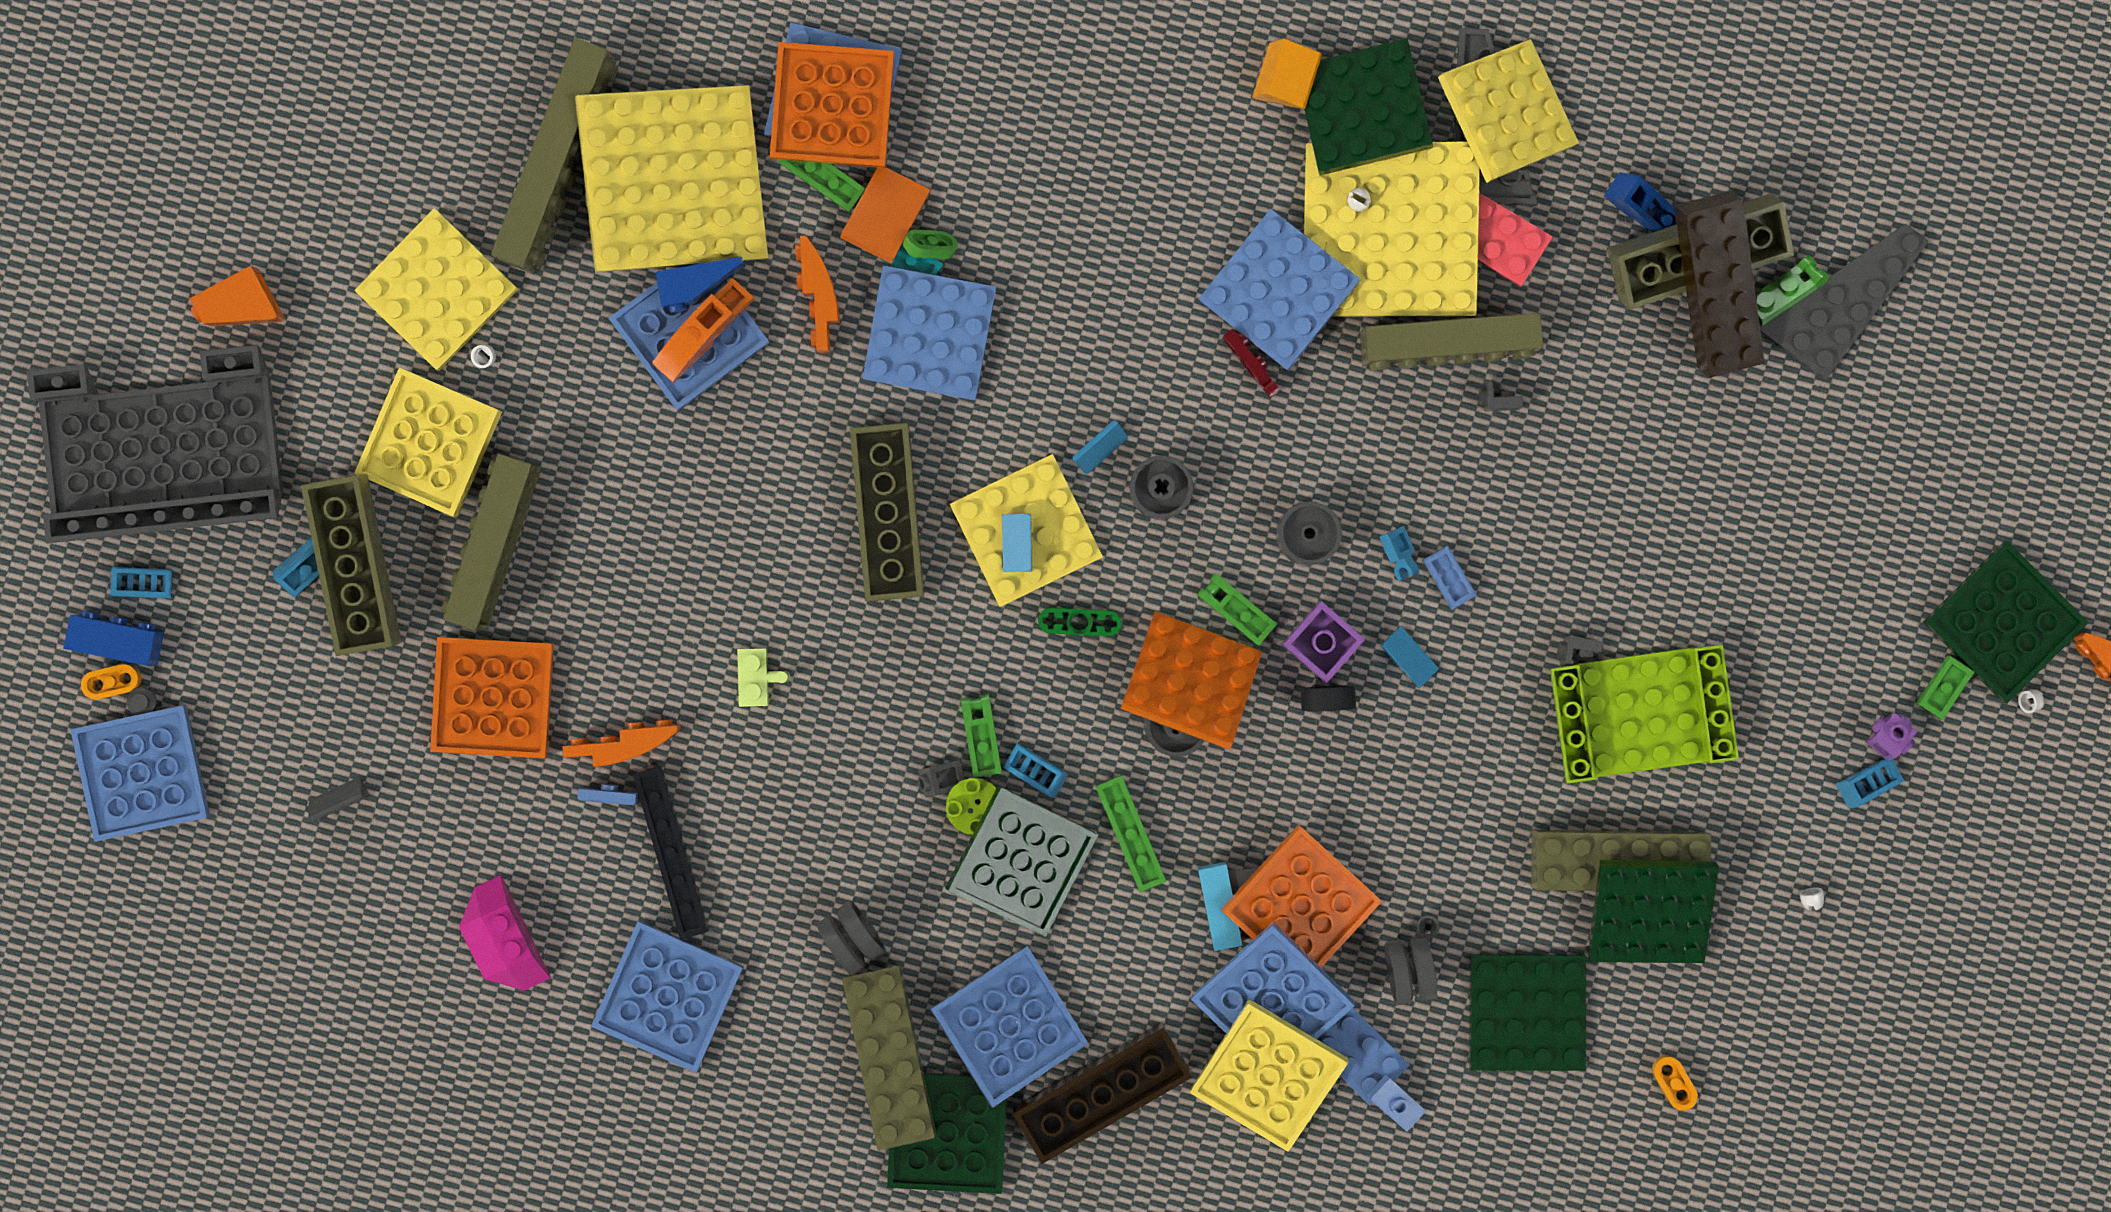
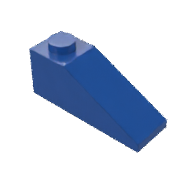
M1619 172L1604 195L1621 212L1651 232L1677 225L1674 206L1640 176Z
M742 257L655 272L661 306L664 309H670V313L686 311L687 305L695 304L745 267V260Z

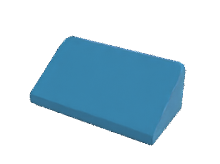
M1113 420L1072 457V460L1084 474H1089L1127 440V434L1119 423Z
M1003 514V572H1032L1031 514Z
M312 538L307 540L272 572L274 580L294 598L319 577Z
M1402 626L1380 644L1382 649L1417 688L1423 686L1439 669Z

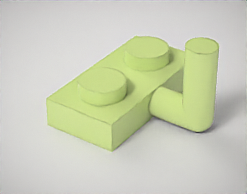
M767 648L737 649L739 707L769 706L768 683L788 682L790 680L789 672L768 671Z

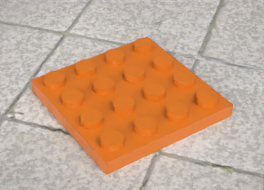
M778 42L770 159L886 168L894 51Z
M1155 611L1120 709L1230 750L1262 651Z
M437 637L430 752L546 759L548 754L554 644Z
M1298 824L1221 908V911L1252 939L1256 938L1274 921L1322 968L1382 901Z

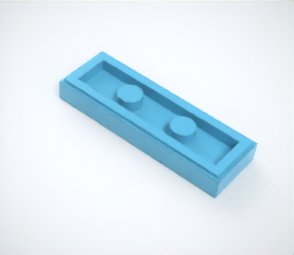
M1226 862L1197 867L1214 951L1243 946L1239 926L1221 911V908L1233 896Z

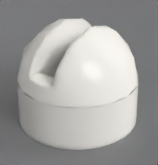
M1355 188L1348 194L1347 202L1353 211L1363 212L1369 208L1371 197L1367 190ZM1356 194L1366 199V201L1362 204L1358 200L1353 199L1352 196Z
M478 345L471 352V360L475 366L486 368L495 362L496 352L489 345ZM481 349L490 356V360L480 353Z
M2035 689L2021 692L2018 698L2020 708L2025 713H2033L2042 709L2045 704L2042 692ZM2033 698L2034 703L2031 704L2029 699Z
M1808 888L1799 893L1803 907L1809 911L1812 910L1813 906L1815 910H1819L1824 904V894L1821 888Z

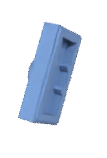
M1448 546L1422 560L1451 610L1477 596Z
M601 784V789L582 787L578 789L577 798L579 801L635 805L640 800L638 792L618 790L619 785Z
M1387 1074L1367 1094L1370 1100L1406 1132L1426 1112L1417 1101Z

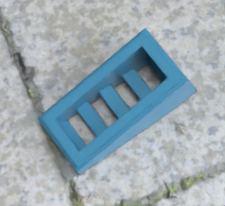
M112 567L110 596L171 599L172 570ZM122 574H128L127 591L121 590ZM134 574L139 575V591H133ZM145 575H151L150 592L145 591ZM157 575H163L162 592H157Z
M1019 743L1016 744L1003 766L1004 769L1051 798L1057 796L1069 775L1068 772ZM1022 754H1024L1027 757L1021 765L1020 769L1018 770L1017 768H1015V766L1021 758ZM1033 760L1036 761L1029 775L1025 774ZM1044 766L1047 769L1041 777L1040 781L1035 780L1040 770ZM1052 773H1055L1056 776L1054 780L1052 781L1051 785L1047 787L1046 783L1048 782Z
M1883 758L1836 783V786L1848 808H1856L1904 782V779L1894 760L1887 761ZM1884 767L1891 781H1886L1880 768ZM1872 773L1875 775V777H1876V779H1877V781H1878V783H1879V785H1880L1879 787H1877V785H1876V783H1875V781H1874V779H1873V777H1872V775H1871ZM1861 779L1864 780L1869 792H1866Z

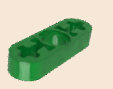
M1047 608L1040 613L1038 624L1044 632L1049 634L1113 636L1121 628V619L1113 611ZM1049 612H1053L1055 618H1063L1062 613L1068 612V630H1061L1063 624H1054V629H1048V625L1043 623V618L1048 617ZM1084 614L1087 617L1088 626L1084 630L1078 631L1072 627L1071 620L1074 615ZM1091 614H1098L1096 620H1105L1106 615H1111V619L1116 621L1117 625L1116 627H1111V632H1105V627L1096 626L1097 632H1090L1093 624Z

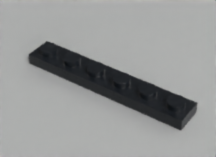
M661 765L634 773V781L680 940L709 931L663 767Z

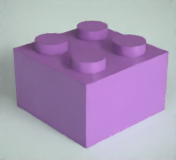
M1318 601L1281 645L1318 678L1327 683L1365 639L1326 604Z

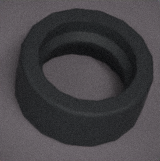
M1339 685L1301 688L1302 711L1356 709L1355 686Z

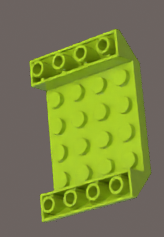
M1723 645L1684 648L1578 663L1550 669L1567 784L1596 780V777L1702 762L1717 763L1739 759Z

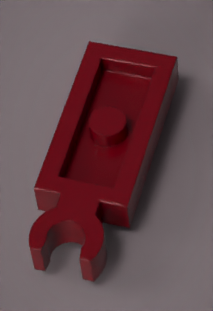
M1233 328L1222 337L1223 341L1254 380L1259 383L1269 398L1277 394L1280 388L1265 370L1268 367L1267 363L1258 353L1254 356L1248 349L1250 342L1242 332L1236 333Z

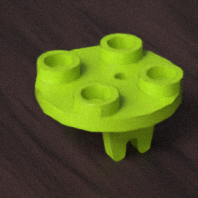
M968 778L958 782L950 790L946 798L945 810L951 824L957 830L973 835L996 790L995 786L982 778ZM979 799L981 801L980 804L977 805L975 800ZM972 808L973 813H968V809Z

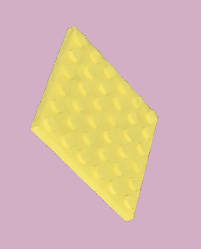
M749 85L577 95L575 97L595 273L697 265L742 257L745 261L768 258Z
M1432 142L1433 148L1321 176H1319L1312 143H1306L1304 235L1361 279L1360 283L1332 317H1477L1480 167L1468 142ZM1355 188H1363L1370 194L1371 204L1363 212H1355L1348 205V194ZM1356 194L1352 196L1353 199L1358 200L1362 204L1366 201V199Z

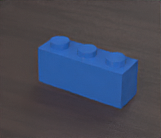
M81 610V615H70L63 649L145 666H157L164 632L155 630L156 625L138 622L137 626L128 625L125 618L110 616L108 621L99 619V613Z

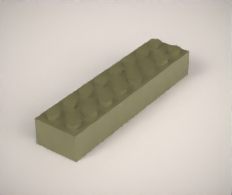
M576 37L574 38L490 254L501 262L535 274L536 268L540 269L544 263L546 254L543 253L546 243H550L556 231V227L553 226L557 215L561 216L565 209L566 200L564 196L567 189H571L575 183L577 173L574 171L578 161L582 162L575 97L577 95L608 94L605 92L609 81L613 82L617 75V61L605 48Z

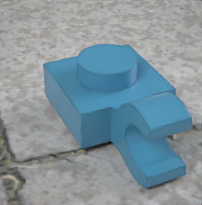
M1404 526L1379 537L1390 563L1396 561L1394 572L1399 581L1408 577V574L1411 577L1419 573V568L1411 556L1415 549Z

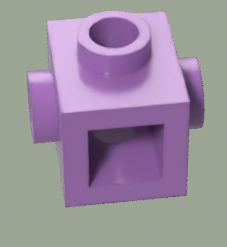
M1895 713L1886 717L1882 715L1871 727L1874 732L1866 740V743L1889 761L1897 758L1900 753L1904 755L1915 743L1912 738L1916 735L1917 731L1912 728L1913 723L1904 715H1897Z

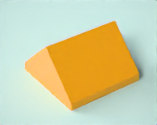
M1284 38L1270 42L1252 98L1305 109L1322 54Z

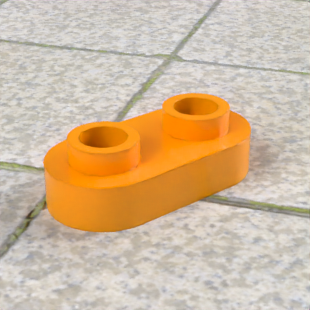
M121 664L91 671L83 677L81 689L86 697L94 700L130 693L140 686L141 673L138 668L131 664ZM126 673L131 676V681L128 684L123 679ZM97 680H101L103 683L101 690L96 688Z
M1669 1055L1657 1058L1653 1063L1652 1073L1668 1102L1674 1108L1681 1111L1694 1107L1698 1094L1682 1064L1676 1058ZM1665 1065H1670L1671 1067L1668 1074L1662 1073V1068ZM1679 1090L1685 1091V1096L1682 1099H1677L1676 1097Z

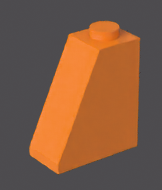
M253 266L241 270L190 298L193 304L191 311L196 320L211 327L277 323L286 320L260 270Z

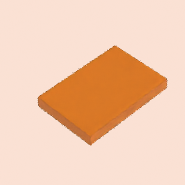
M877 167L840 238L892 264L908 231H910L922 209L930 189L887 167Z

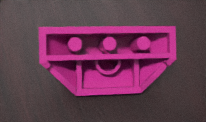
M502 875L475 887L459 929L483 978L523 991L550 979L551 976Z

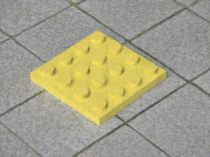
M1531 39L1445 72L1438 77L1486 183L1579 144Z
M434 208L354 291L437 371H440L518 291V288Z
M399 368L354 473L357 475L368 474V479L458 518L502 411Z
M1053 454L950 504L999 607L1103 557ZM1003 514H1031L1032 572H1003Z
M1249 999L1192 1085L1190 1093L1289 1152L1347 1066L1349 1058Z

